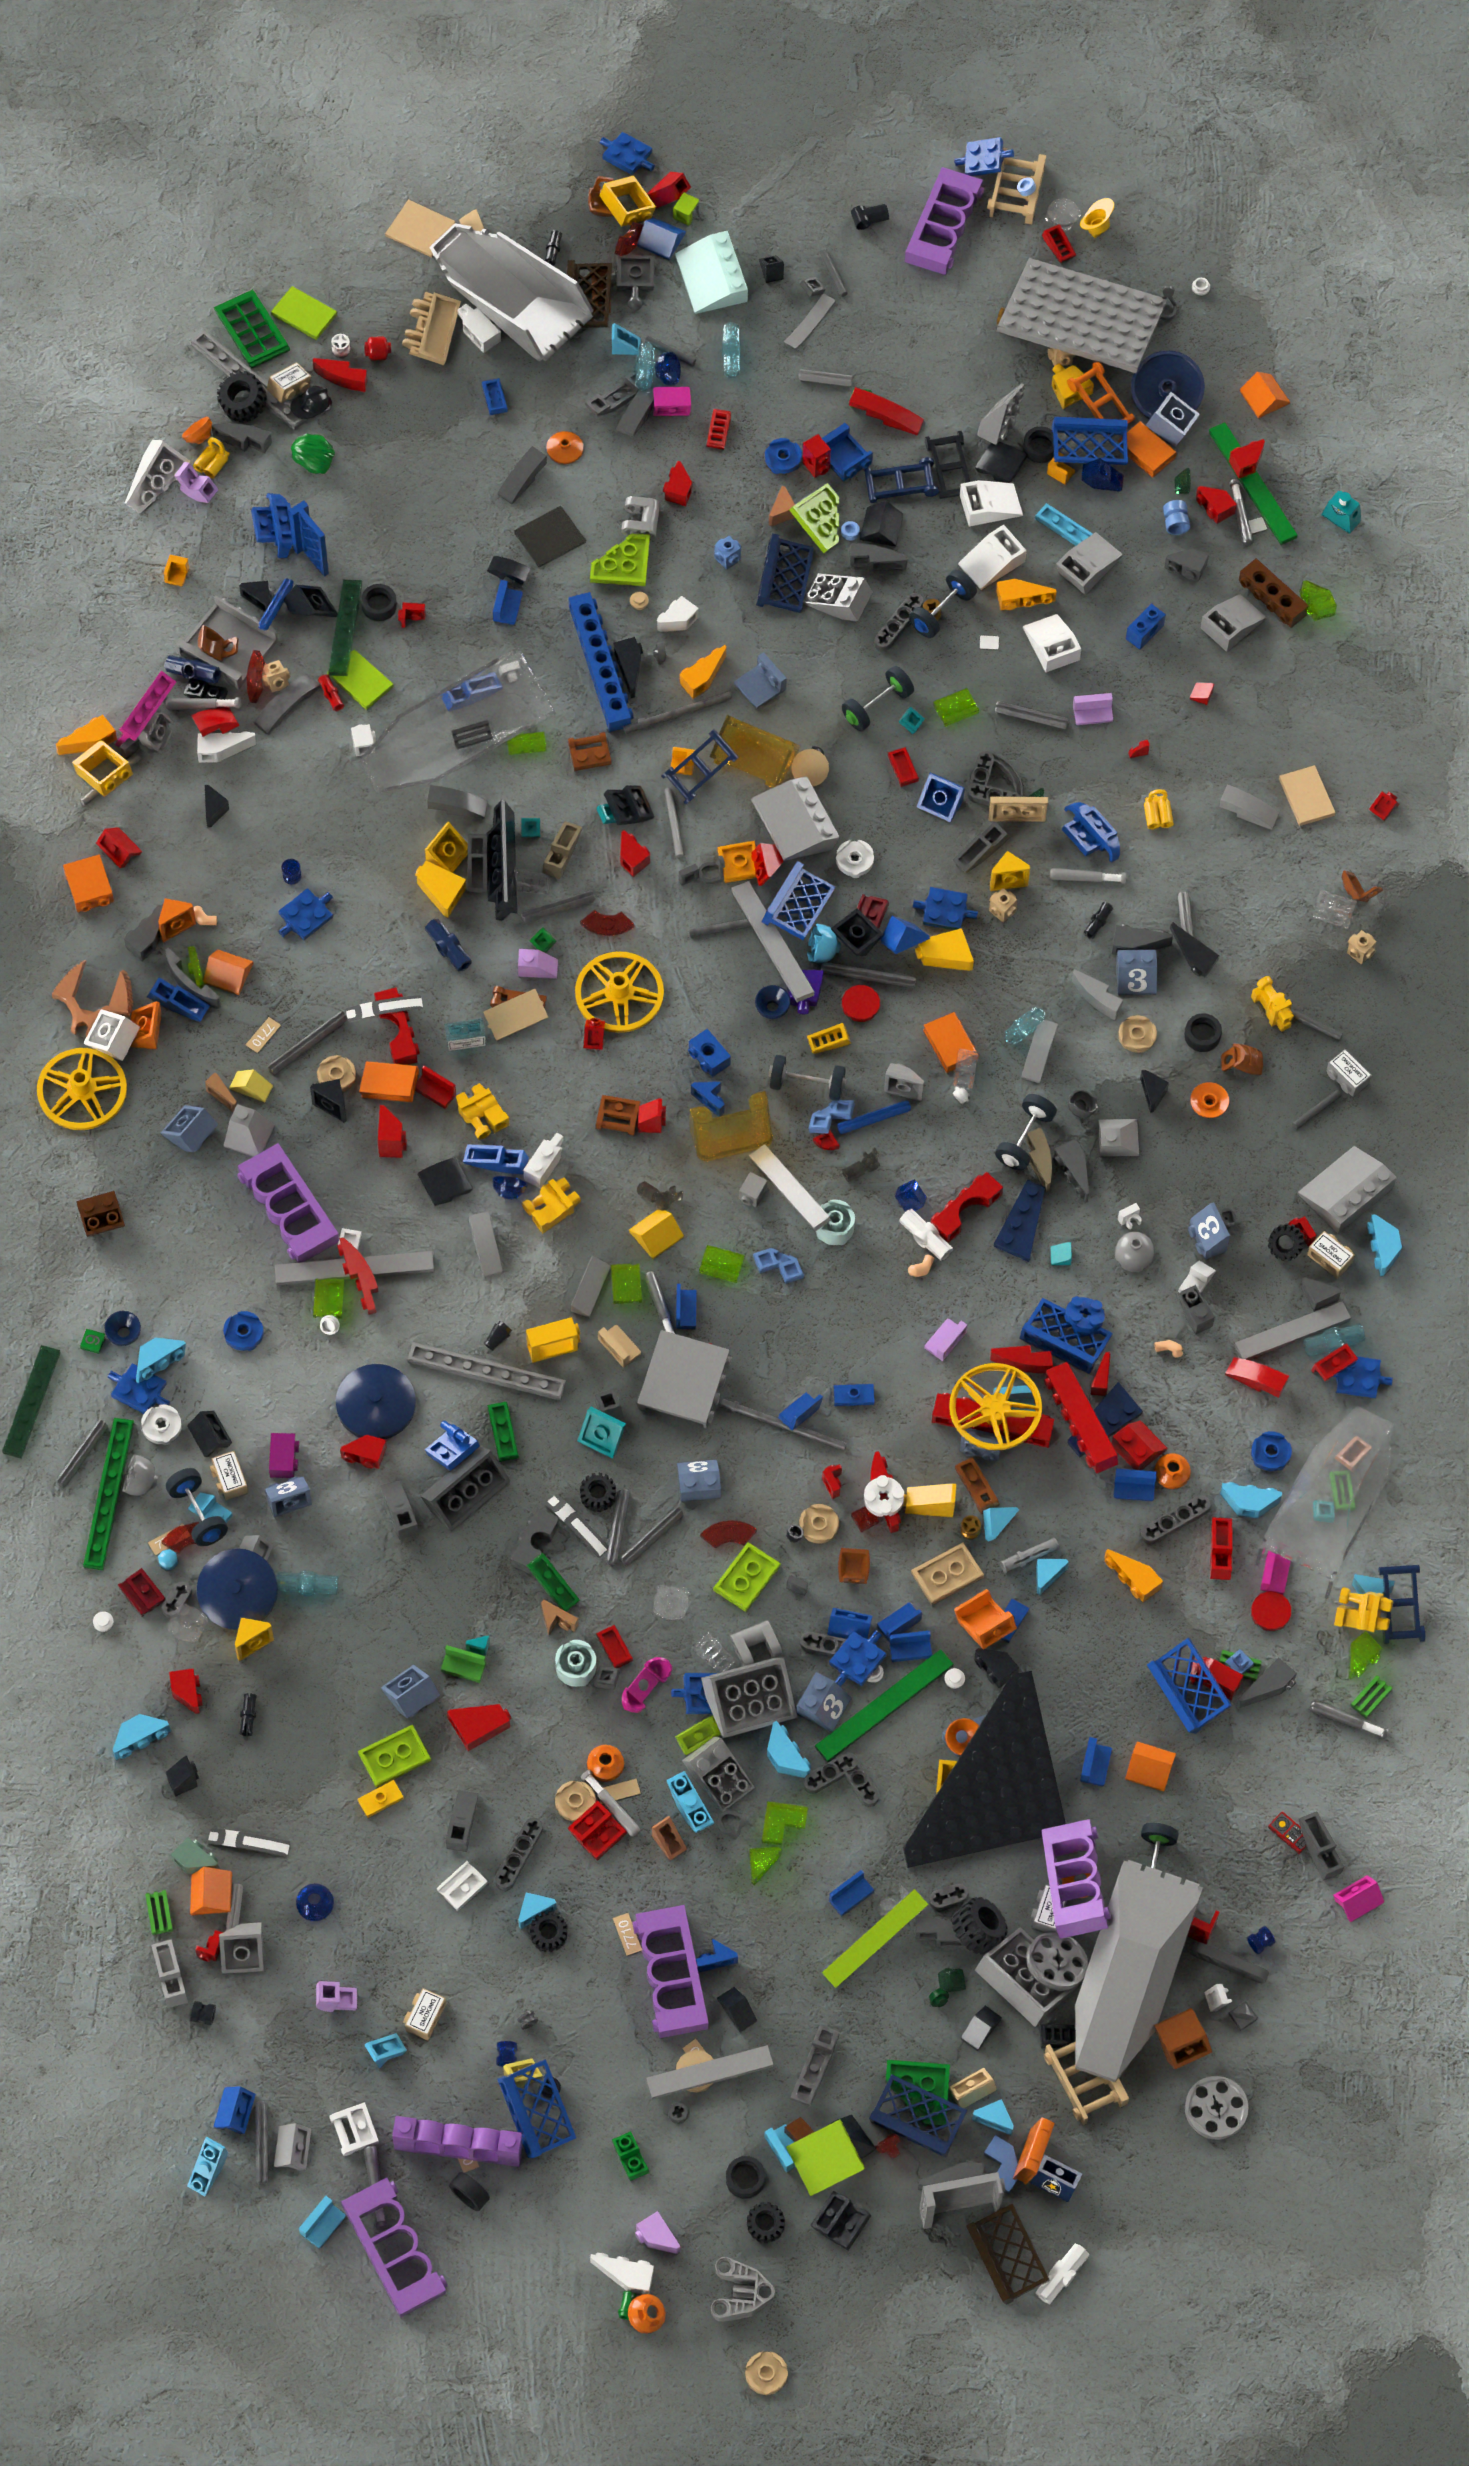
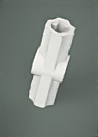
M913 1209L907 1210L900 1218V1223L913 1234L915 1241L921 1247H926L940 1261L945 1260L953 1251L951 1245L939 1235L937 1228L930 1222L926 1223Z
M1075 2243L1064 2258L1053 2266L1048 2274L1050 2281L1041 2285L1036 2291V2294L1042 2301L1050 2305L1061 2290L1071 2283L1077 2274V2270L1090 2255L1086 2249Z

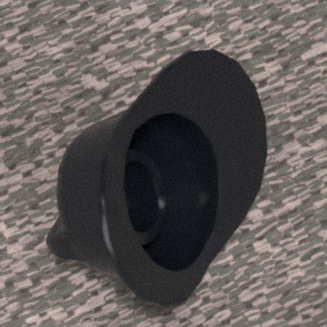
M311 386L307 388L305 393L292 400L290 410L298 418L309 419L330 410L332 400L328 396L326 387Z

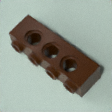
M1257 558L1240 571V584L1250 590L1257 600H1261L1270 612H1274L1282 623L1292 628L1307 616L1309 605Z

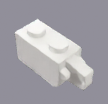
M465 304L458 309V315L463 320V332L483 353L501 342L500 328L493 324L478 308L472 309Z
M556 1133L551 1141L543 1140L523 1170L525 1181L541 1189L561 1158L562 1147L560 1146L564 1141L562 1135Z

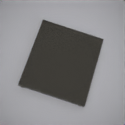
M562 506L514 530V534L538 567L586 543V539Z

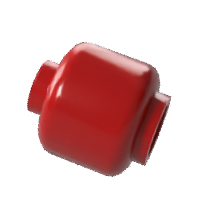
M384 336L369 337L367 342H364L365 356H368L371 361L386 360L388 354L391 353V342H387Z

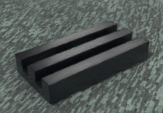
M488 720L451 731L457 750L493 739ZM484 726L486 727V728H484V729L477 730V731H474V732H471V733H468V734H464V735H461V736H458V737L456 736V735L461 734V733H464V732H468V731H471V730H474V729H478V728H481V727H484ZM483 733H487V734H488V735H486V736H483V737H480V738H477V739H473V740H470V741H467V742H463V743H460V744H459V742H458V741H460V740H464V739H467V738H470V737H474V736H477V735H480V734H483Z

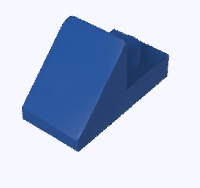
M695 1082L691 1085V1094L714 1114L720 1117L725 1113L724 1101L717 1095L721 1091V1082Z
M712 1939L714 1955L706 1953L696 1959L699 1973L737 1964L738 1954Z

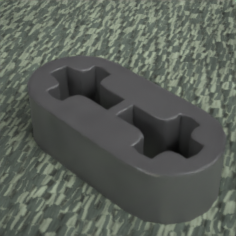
M186 1582L176 1583L163 1602V1614L169 1619L177 1618L191 1597V1588ZM183 1588H184L185 1591H186V1594H183V1593H182L181 1596L178 1598V1596H179L178 1590H181V1591H182ZM176 1602V1611L172 1610L171 1612H168L167 1607H172L173 1604Z
M954 1884L938 1889L930 1895V1906L934 1910L941 1911L960 1905L967 1900L968 1891L963 1884ZM955 1890L963 1892L961 1898L952 1896L955 1894ZM936 1896H939L940 1899L946 1898L942 1900L940 1905L938 1902H934Z

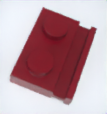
M862 894L857 908L879 929L889 906V901L873 896L867 897L865 894Z
M142 1568L126 1578L124 1582L118 1584L119 1589L141 1617L165 1601L163 1594Z

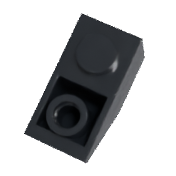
M982 1648L975 1650L974 1661L976 1665L986 1671L988 1680L992 1684H996L998 1688L1007 1683L1010 1675L1019 1673L1018 1665L1007 1652L983 1650Z
M187 1756L181 1758L166 1771L167 1780L175 1797L198 1787L196 1780L199 1779L196 1765L194 1761L189 1762Z

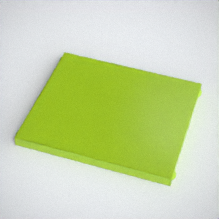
M841 2119L786 2146L810 2196L865 2169Z

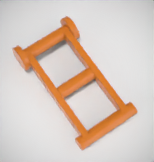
M1096 361L1093 363V368L1078 378L1067 380L1070 390L1073 392L1078 391L1096 419H1104L1098 408L1112 400L1124 417L1121 420H1127L1128 424L1135 420V416L1127 412L1104 378L1105 370L1100 362ZM1093 376H1096L1107 392L1106 395L1095 402H1092L1081 386L1082 383Z

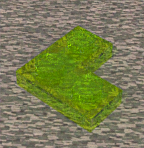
M767 1801L762 1843L782 1845L785 1826L805 1829L808 1807Z

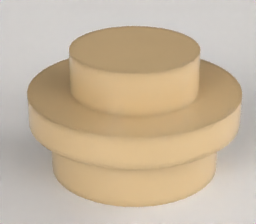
M635 592L630 597V604L636 610H643L649 603L648 596L643 592Z

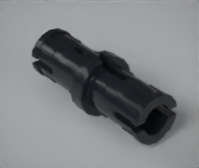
M558 230L551 231L549 243L546 245L547 253L544 261L552 266L556 264L557 254L561 249L562 233Z
M1103 902L1096 914L1092 915L1089 925L1083 932L1085 936L1090 939L1095 938L1097 932L1105 925V920L1113 910L1111 904Z
M248 1693L244 1694L243 1710L240 1711L242 1719L239 1734L242 1736H246V1733H248V1736L253 1734L257 1695L250 1693V1697H248Z

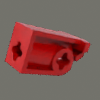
M1203 1657L1202 1659L1227 1699L1232 1701L1241 1686L1244 1675L1215 1659ZM1193 1662L1191 1674L1200 1676L1202 1667L1199 1663ZM1190 1676V1684L1199 1683V1678ZM1203 1679L1202 1685L1211 1689L1212 1683L1210 1680Z

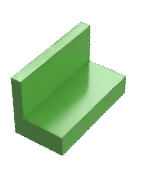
M446 1645V1655L441 1672L480 1683L486 1666L485 1656Z

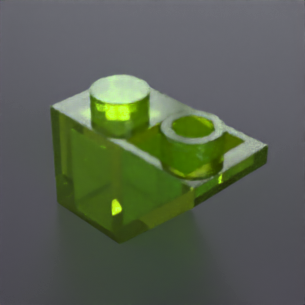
M1307 580L1302 581V587L1299 590L1300 596L1309 605L1308 614L1312 616L1313 620L1317 621L1334 616L1337 605L1331 591Z
M1367 1631L1362 1633L1350 1645L1348 1677L1350 1680L1355 1676L1360 1677L1367 1670L1366 1667L1370 1663L1374 1665L1381 1658L1382 1647Z

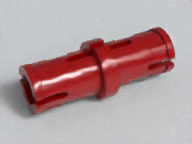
M329 675L320 676L318 682L324 690L325 698L329 700L333 711H340L344 708V703L338 695L337 687H334Z

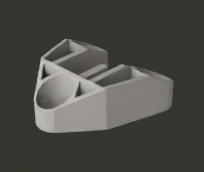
M721 2257L716 2261L715 2272L721 2279L755 2286L734 2285L733 2297L754 2299V2301L741 2299L715 2300L711 2305V2314L715 2320L724 2322L752 2317L773 2300L775 2295L773 2285L757 2269L728 2257ZM722 2262H727L730 2264L731 2269L727 2273H722L718 2268ZM761 2288H769L771 2295L768 2298H762L759 2295ZM723 2304L726 2306L727 2311L723 2315H718L714 2311L715 2306Z

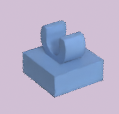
M1241 1649L1225 1661L1226 1666L1242 1675L1254 1665L1252 1660Z

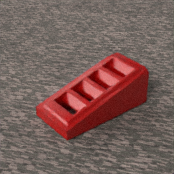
M1060 224L1044 230L1042 237L1060 263L1076 256ZM1064 245L1065 248H1063V249H1061V250L1058 249V247H1061V246ZM1066 251L1069 252V254H1067V255H1065V256H1062V255H1061V253H1063V252H1066Z
M713 409L706 447L725 449L731 422L730 411ZM712 438L722 439V441L712 440Z
M1105 1352L1091 1385V1395H1107L1110 1352Z

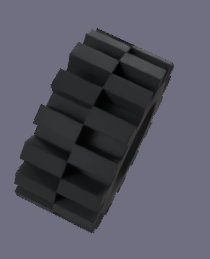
M1285 1223V1225H1278L1277 1228L1273 1229L1268 1239L1270 1253L1274 1254L1277 1259L1281 1258V1261L1285 1259L1291 1261V1259L1297 1258L1304 1247V1235L1293 1224ZM1283 1235L1292 1237L1294 1240L1293 1247L1283 1249L1279 1245V1238Z
M599 1472V1475L596 1476L595 1473H592V1477L588 1475L586 1480L583 1479L581 1482L580 1498L582 1504L585 1503L587 1509L590 1507L591 1511L597 1509V1512H601L602 1508L605 1511L607 1506L611 1507L613 1502H615L616 1485L615 1483L613 1484V1479H609L607 1474L602 1476V1473ZM595 1486H601L605 1489L606 1494L602 1498H594L590 1494L591 1489Z
M548 1911V1914L542 1912L541 1916L537 1915L535 1920H532L530 1937L533 1945L536 1944V1948H542L544 1952L546 1950L553 1952V1949L557 1951L560 1949L559 1946L565 1944L568 1934L567 1924L562 1916L559 1917L558 1913L555 1912L554 1915L552 1911ZM545 1925H552L556 1928L557 1933L553 1938L547 1939L541 1935V1929Z
M761 2202L760 2205L757 2206L756 2204L753 2209H750L749 2215H747V2228L751 2236L756 2238L757 2241H764V2243H768V2241L773 2242L784 2231L785 2218L782 2210L777 2205H772L770 2202H767V2204ZM762 2215H769L773 2218L774 2225L770 2230L759 2228L757 2222Z

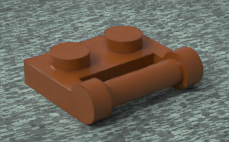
M605 732L579 739L568 738L574 771L611 765ZM601 742V746L591 747L580 750H576L575 748L577 746Z
M602 1095L595 1129L602 1130L604 1128L628 1132V1135H634L640 1101ZM605 1116L616 1119L630 1121V1124L627 1125L616 1122L604 1121L603 1119Z

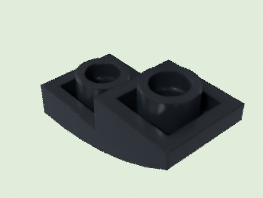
M499 556L492 557L487 572L502 580L508 577L521 585L524 584L530 571V567Z
M194 678L189 679L184 691V695L189 698H217L218 700H225L228 693L226 687L209 685L206 681Z

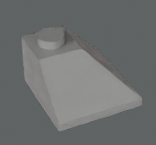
M891 1063L885 1074L884 1092L922 1101L924 1081L905 1065Z
M237 1104L229 1121L224 1147L254 1157L265 1150L275 1125L256 1110Z
M1137 1119L1098 1120L1100 1156H1139Z
M262 1922L239 1924L219 1934L222 1974L264 1971Z

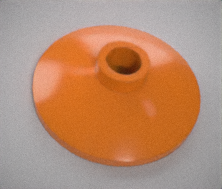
M558 432L548 440L547 453L557 463H573L583 453V442L579 436L572 432Z
M1206 1082L1194 1088L1191 1093L1190 1103L1192 1109L1198 1115L1205 1118H1216L1227 1110L1229 1096L1227 1091L1219 1084ZM1210 1101L1212 1105H1207L1206 1102Z

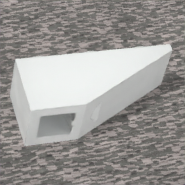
M247 731L241 733L226 732L224 734L211 732L202 737L201 733H198L197 754L199 763L220 762L256 745L255 733Z
M604 2253L591 2254L590 2263L626 2291L636 2294L650 2293L654 2266L650 2265L649 2262L639 2260L636 2263L629 2261L626 2257H617L615 2259L609 2258Z

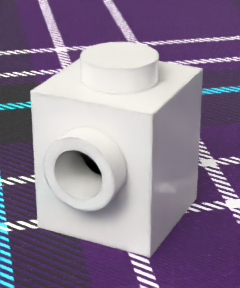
M370 724L352 727L351 733L356 756L375 753L374 742H377L375 731H371Z

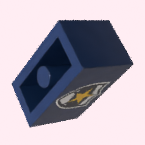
M1044 2154L1038 2172L1032 2178L1031 2184L1069 2202L1082 2173Z

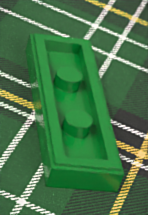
M507 1402L487 1405L499 1462L518 1459L519 1455Z
M541 1553L526 1565L560 1609L567 1612L580 1601L544 1553Z

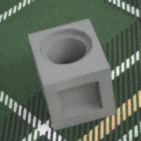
M750 1172L739 1190V1199L748 1206L757 1207L767 1190V1180Z

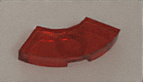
M632 222L629 231L618 239L615 249L616 255H628L636 248L644 226L643 224Z
M253 650L247 672V692L250 703H257L263 691L262 672L265 661L258 650Z
M594 910L580 921V924L585 929L605 936L623 934L634 928V923L623 912L616 915H603Z
M722 1521L705 1529L700 1534V1537L714 1548L727 1542H737L745 1546L757 1532V1529L741 1521Z
M199 1522L176 1527L163 1538L161 1543L180 1553L185 1547L196 1544L191 1533Z

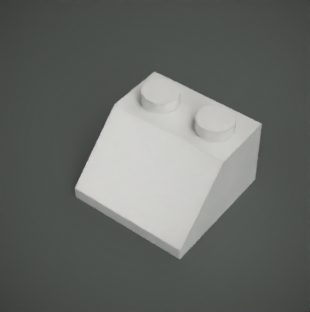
M101 1009L84 1044L112 1058L123 1061L140 1026L125 1016Z

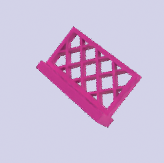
M163 671L159 672L119 729L122 734L114 745L119 748L128 738L133 741L138 738L175 685V680Z

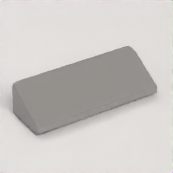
M591 1257L572 1301L571 1312L590 1318L611 1268L610 1265L597 1257Z

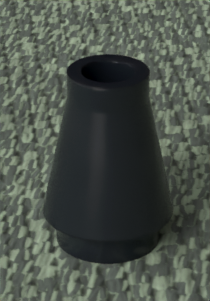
M499 1321L497 1324L495 1323L484 1345L493 1351L510 1336L512 1330L502 1321Z

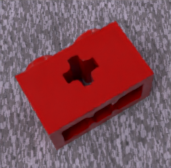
M817 434L803 442L802 463L814 478L826 474L830 470L831 449L820 435Z

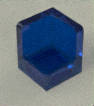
M915 1179L899 1186L895 1194L896 1199L905 1212L910 1209L916 1211L924 1207L927 1199Z

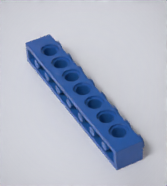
M590 592L568 597L570 613L609 732L621 730L623 726L631 724V720L634 717L632 709L627 707L626 692L623 693L621 689L623 688L621 676L618 677L616 673L618 672L617 663L612 661L611 658L613 656L611 645L607 646L606 643L608 636L606 630H602L601 627L603 625L601 614L596 612L598 609L596 599H592Z

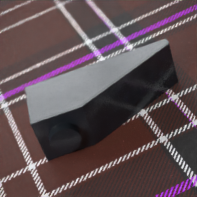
M632 637L613 643L614 655L631 699L635 698L641 654H643L641 643H637L636 638Z
M1172 922L1170 930L1186 961L1192 968L1191 971L1199 977L1201 975L1206 977L1219 960V955Z

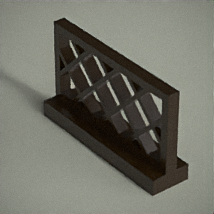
M568 260L567 275L576 280L580 286L585 283L589 287L584 291V294L590 305L596 309L592 314L593 317L584 326L579 324L581 328L608 327L612 263L576 264L575 260ZM601 269H608V273L603 277L597 273ZM580 270H589L590 273L583 277L580 275ZM595 275L599 280L592 285L587 280ZM601 283L606 285V289L602 292L596 289ZM593 290L598 295L590 300L587 295ZM602 298L605 304L599 308L595 302ZM601 314L604 316V321H595L594 318Z
M1013 2204L975 2223L972 2222L966 2225L1004 2304L1007 2305L1013 2302L1015 2298L1050 2281ZM1012 2211L1014 2216L1012 2226L1001 2222L1003 2214ZM987 2222L995 2223L996 2227L993 2235L985 2233L982 2225ZM1000 2225L1010 2228L1007 2240L996 2237ZM1014 2230L1020 2231L1023 2234L1021 2245L1010 2241ZM995 2239L1005 2242L1002 2254L996 2253L992 2249ZM1009 2244L1020 2247L1016 2259L1005 2256ZM1023 2249L1031 2251L1033 2255L1030 2264L1019 2260ZM1004 2258L1015 2262L1011 2273L1003 2271L1001 2267ZM1018 2263L1029 2266L1025 2278L1014 2275ZM1032 2268L1040 2270L1044 2277L1036 2282L1028 2280ZM1013 2277L1024 2281L1022 2289L1015 2293L1011 2288Z

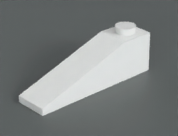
M152 440L143 455L125 504L137 513L144 511L156 500L159 494L163 491L165 492L169 488L168 486L175 480L177 481L174 475L184 462L189 463L190 460L164 441Z

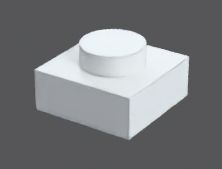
M342 1228L340 1238L344 1237L358 1250L362 1234L361 1231Z

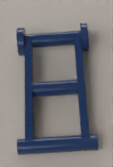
M926 457L921 459L919 464L879 470L866 468L864 472L870 503L877 502V499L924 493L927 497L936 496L939 493V488L934 486L931 470L934 460ZM924 470L927 485L910 488L904 487L902 473ZM895 474L896 490L875 492L873 477Z
M715 729L708 733L711 737L675 769L671 766L661 775L663 779L667 777L686 799L684 801L685 805L697 795L695 791L730 760L734 762L739 758ZM714 739L728 757L711 771L697 754ZM692 760L706 777L688 791L674 774Z
M1420 1566L1379 1567V1575H1383L1384 1597L1390 1599L1388 1575L1411 1573L1413 1598L1391 1600H1393L1392 1607L1413 1606L1415 1630L1392 1631L1391 1612L1385 1611L1386 1618L1390 1619L1388 1630H1382L1383 1643L1389 1644V1640L1419 1638L1420 1642H1425L1424 1625L1420 1626L1416 1573H1420Z

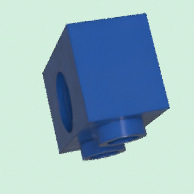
M1150 604L1127 627L1126 640L1138 649H1141L1164 626L1166 614L1153 604Z
M708 1029L689 1040L688 1052L693 1059H697L700 1062V1066L705 1073L708 1072L713 1077L731 1065L730 1054ZM710 1052L712 1055L707 1056L704 1053Z

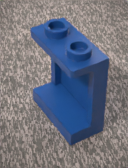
M846 423L822 438L831 449L830 468L843 482L848 478H853L863 468H868L873 459V453L871 451L866 452L849 434L850 427Z

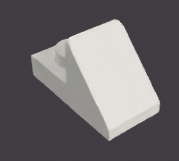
M1198 1261L1191 1266L1189 1275L1180 1286L1178 1292L1196 1285L1201 1293L1216 1270Z

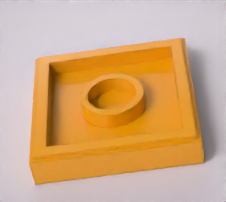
M755 840L717 847L718 856H723L725 868H723L725 883L756 878L755 867L751 858V852L756 848Z

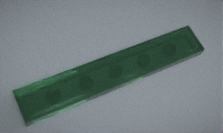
M343 579L328 670L329 676H348L362 580Z
M41 1345L2 1450L3 1454L22 1459L59 1359L60 1350Z

